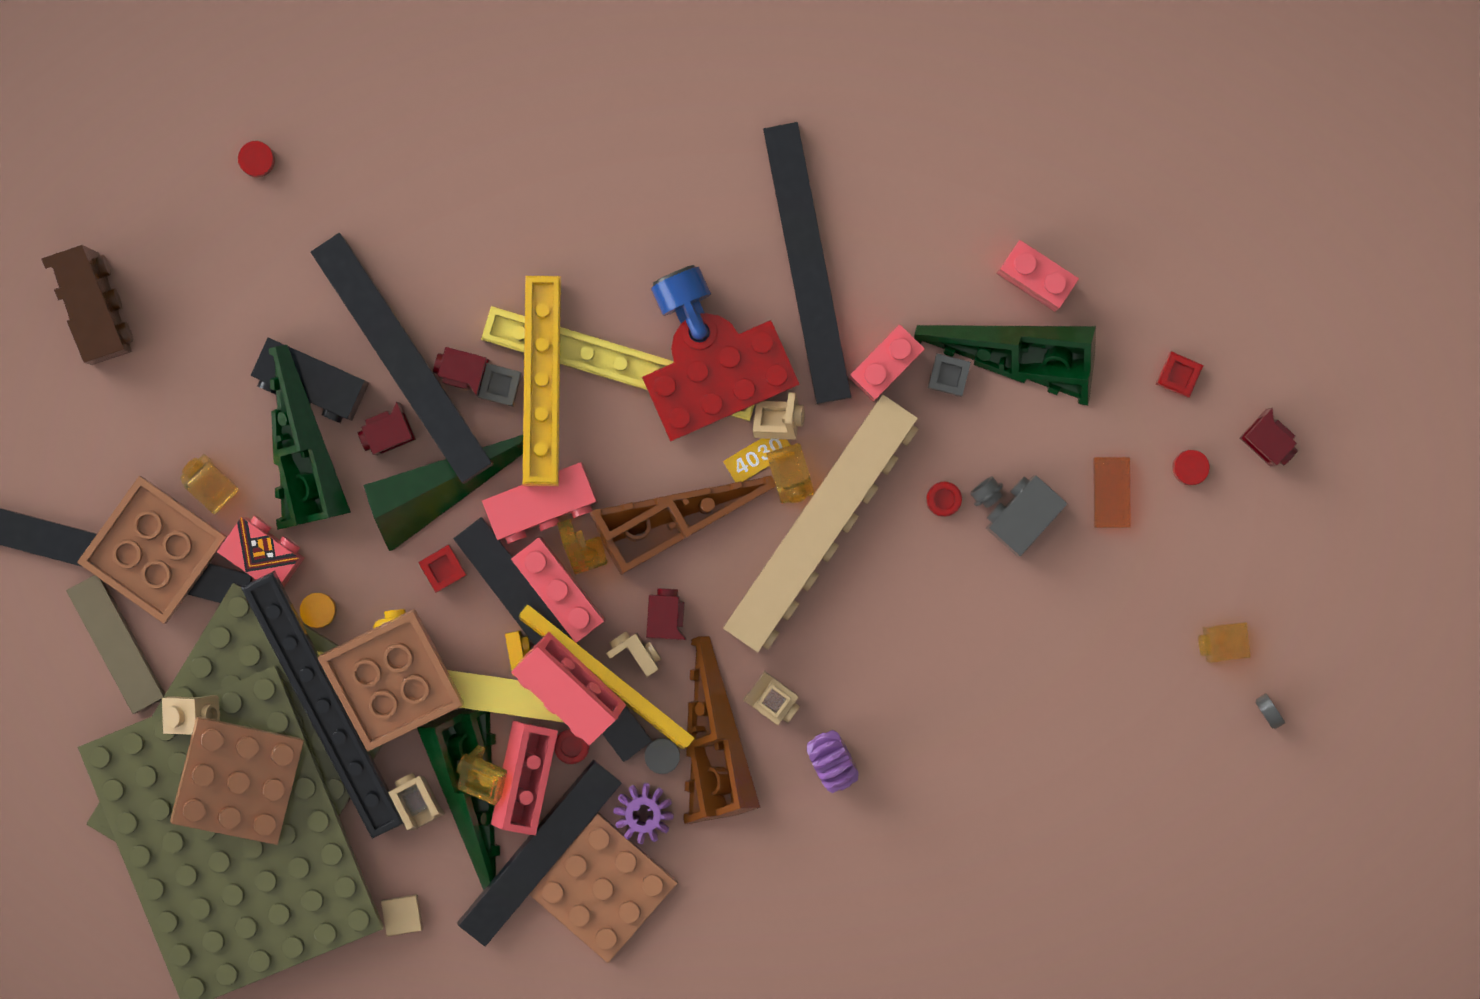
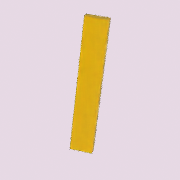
M525 276L523 486H559L561 276Z
M527 605L520 613L519 619L542 638L550 632L628 707L681 749L687 748L694 740L692 735L531 606Z

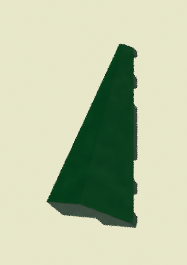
M917 325L914 339L920 344L922 342L942 348L945 355L953 357L955 353L974 360L975 366L1021 383L1029 380L1046 386L1047 392L1057 395L1059 392L1078 398V403L1088 406L1095 360L1096 326Z
M288 345L269 348V355L274 357L276 377L270 379V389L276 390L277 409L271 411L273 462L275 465H278L280 472V486L275 488V498L281 499L282 517L276 519L277 530L351 513Z
M523 435L482 447L494 465L465 484L461 482L447 459L363 485L374 520L388 550L392 551L398 548L414 534L425 528L430 522L448 511L523 454Z
M461 708L444 714L418 727L417 730L484 890L496 876V856H500V845L495 844L494 826L491 825L498 792L497 769L492 767L491 745L496 744V734L491 733L490 713L492 712Z

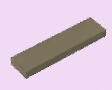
M94 575L66 590L132 714H136L160 701L165 693L105 582Z

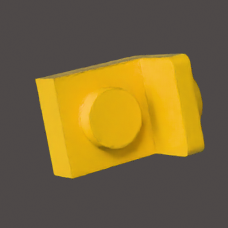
M521 630L505 634L511 670L531 650L528 636L522 637Z

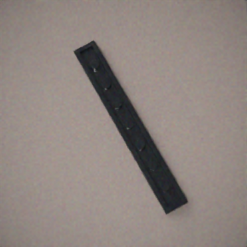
M798 122L763 128L816 404L851 398V392Z
M338 233L312 250V256L463 484L467 483L494 465L344 237Z
M0 508V545L81 566L77 563L97 535L94 532ZM209 563L187 595L221 603L233 583L242 587L252 582L253 577L245 572Z
M482 517L453 538L534 645L542 637L519 619L520 613L527 605L531 606L572 639L513 563L511 554L501 541L496 539L494 532ZM625 706L617 720L602 733L623 762L627 761L652 741L627 706Z
M275 570L242 586L241 589L371 838L373 839L404 824L388 793L390 791L370 752H367L322 668L318 660L319 654Z

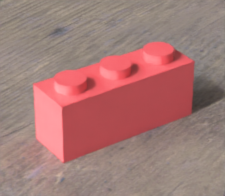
M580 462L559 470V486L520 485L482 500L496 539H506L507 544H511L526 538L527 534L525 531L533 527L539 526L540 531H544L559 525L558 518L569 513L572 514L573 519L593 511L591 505L598 503L585 467Z
M538 537L511 558L575 643H578L606 621L542 537Z
M550 632L520 660L511 672L524 688L530 690L544 703L548 711L556 714L569 726L571 732L576 737L583 739L589 746L617 720L626 706L611 689Z
M512 721L491 825L506 831L536 836L558 733L557 730Z

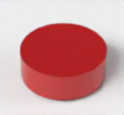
M250 141L240 149L238 163L240 168L249 176L263 177L273 169L275 156L271 148L265 143Z
M1183 451L1177 455L1173 462L1174 476L1185 485L1199 484L1209 474V461L1200 451Z
M946 481L938 482L928 490L926 503L933 514L941 517L951 516L959 510L962 503V495L958 487L953 483Z
M569 728L557 736L554 751L562 762L577 764L588 755L590 746L583 739L576 737Z

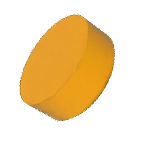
M312 593L303 599L299 611L301 619L305 624L313 628H321L329 625L334 620L337 610L334 600L325 593Z

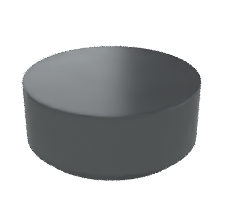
M1266 693L1256 699V705L1272 729H1277L1285 724L1282 716Z
M667 738L653 740L645 751L647 766L658 774H666L673 771L680 760L678 746Z

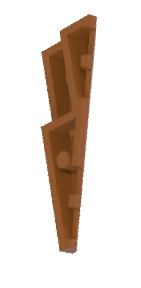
M766 476L712 488L709 487L657 497L655 499L595 509L590 514L606 550L622 575L777 485L772 476Z
M698 636L691 639V645L696 646L695 669L690 670V680L695 681L694 701L688 703L687 732L694 737V740L686 748V757H691L690 780L685 781V791L690 792L689 812L684 813L683 816L684 824L736 816L761 808L710 636Z

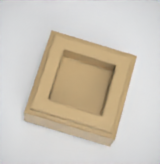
M417 894L381 901L387 936L423 930Z

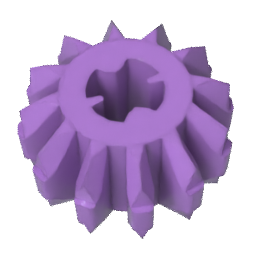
M836 731L823 732L807 743L809 758L819 779H821L824 787L829 792L842 791L858 781L859 774L856 765L841 736Z
M644 783L641 795H639L635 785L630 786L629 791L633 798L632 800L624 794H620L618 797L619 801L626 805L627 808L615 807L613 811L616 815L625 816V818L618 820L615 825L617 828L629 825V829L624 835L626 839H630L634 831L639 832L638 844L644 843L645 833L647 832L653 842L657 841L658 834L655 828L663 833L669 831V827L660 819L672 820L674 817L672 812L662 811V809L672 804L671 799L658 801V798L663 793V789L660 787L656 789L653 796L648 795L650 790L649 783ZM641 805L649 806L648 811H653L654 816H648L646 822L639 821L640 816L635 817L634 811H638Z

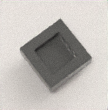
M937 353L927 388L962 397L971 362Z
M487 363L478 398L513 407L522 372Z

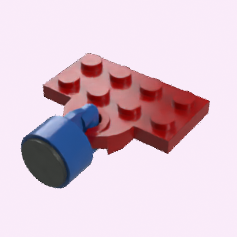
M695 265L687 266L653 282L651 290L662 315L666 316L676 312L681 323L673 335L671 351L674 363L642 377L670 442L800 385L771 320L738 334L733 325L723 317L704 312L700 301L709 297L711 292L699 267H695Z

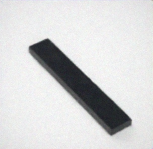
M593 759L540 822L536 836L530 835L459 919L457 922L458 926L486 947L622 784L621 781Z

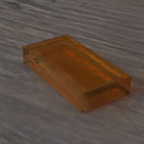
M1094 457V528H1130V457Z

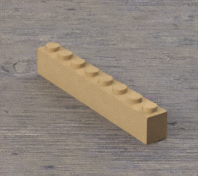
M885 395L879 398L723 627L724 630L756 652H759L761 647L767 650L770 648L780 633L774 629L780 619L783 617L788 621L799 605L794 599L802 588L807 592L819 576L814 570L821 559L826 562L830 560L839 547L834 542L841 530L846 533L850 531L859 517L854 511L860 502L869 503L879 488L874 484L881 472L888 475L899 459L894 455L899 445L903 443L907 446L918 431V428L914 426L918 419Z

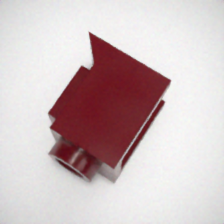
M445 347L443 354H437L433 373L443 378L442 383L466 390H469L470 386L478 397L486 364L490 360L487 357Z
M396 402L392 413L385 411L366 419L367 425L362 426V430L357 432L364 450H371L372 454L376 456L416 440L402 404Z
M1273 407L1265 409L1239 438L1270 467L1277 466L1279 463L1283 466L1286 465L1298 452L1295 448L1297 443L1293 440L1296 436L1278 419L1274 420Z
M657 588V595H649L646 638L687 639L678 629V627H683L685 602H680L678 589Z

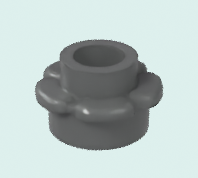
M993 476L981 482L970 493L976 500L974 505L980 506L983 503L986 508L992 506L1003 496L1000 492L1003 484L997 483Z

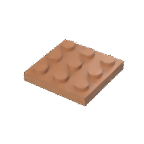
M138 476L77 563L160 622L167 624L217 554L218 549L227 536L147 479Z
M415 609L322 653L318 657L367 752L463 706L464 703Z
M197 716L170 819L171 824L278 845L304 740Z
M598 812L529 895L603 960L609 963L676 886L678 881L630 839H626L622 832Z

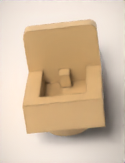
M789 392L787 402L762 401L756 404L753 424L754 438L796 440L798 426L804 425L805 417L804 405H799L796 393Z
M626 631L609 642L613 648L606 653L609 658L614 657L628 647L646 677L659 670L660 667L656 662L661 660L660 655L650 641L644 644L638 633L630 637Z
M209 695L203 697L171 696L162 698L163 734L192 735L197 716L220 721L219 697L217 695Z

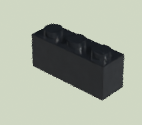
M268 337L250 376L259 379L257 387L276 395V390L270 389V379L276 377L274 357L269 355V348L284 344ZM288 346L310 405L312 403L323 408L322 416L340 424L343 417L353 421L370 382Z

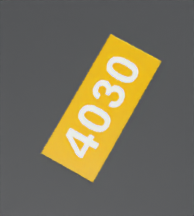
M761 438L727 458L723 463L735 482H743L794 450L787 439Z

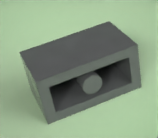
M1037 475L1032 476L1029 480L1024 476L1010 491L1014 495L1006 506L999 503L987 517L991 523L986 529L1016 556H1021L1068 504Z

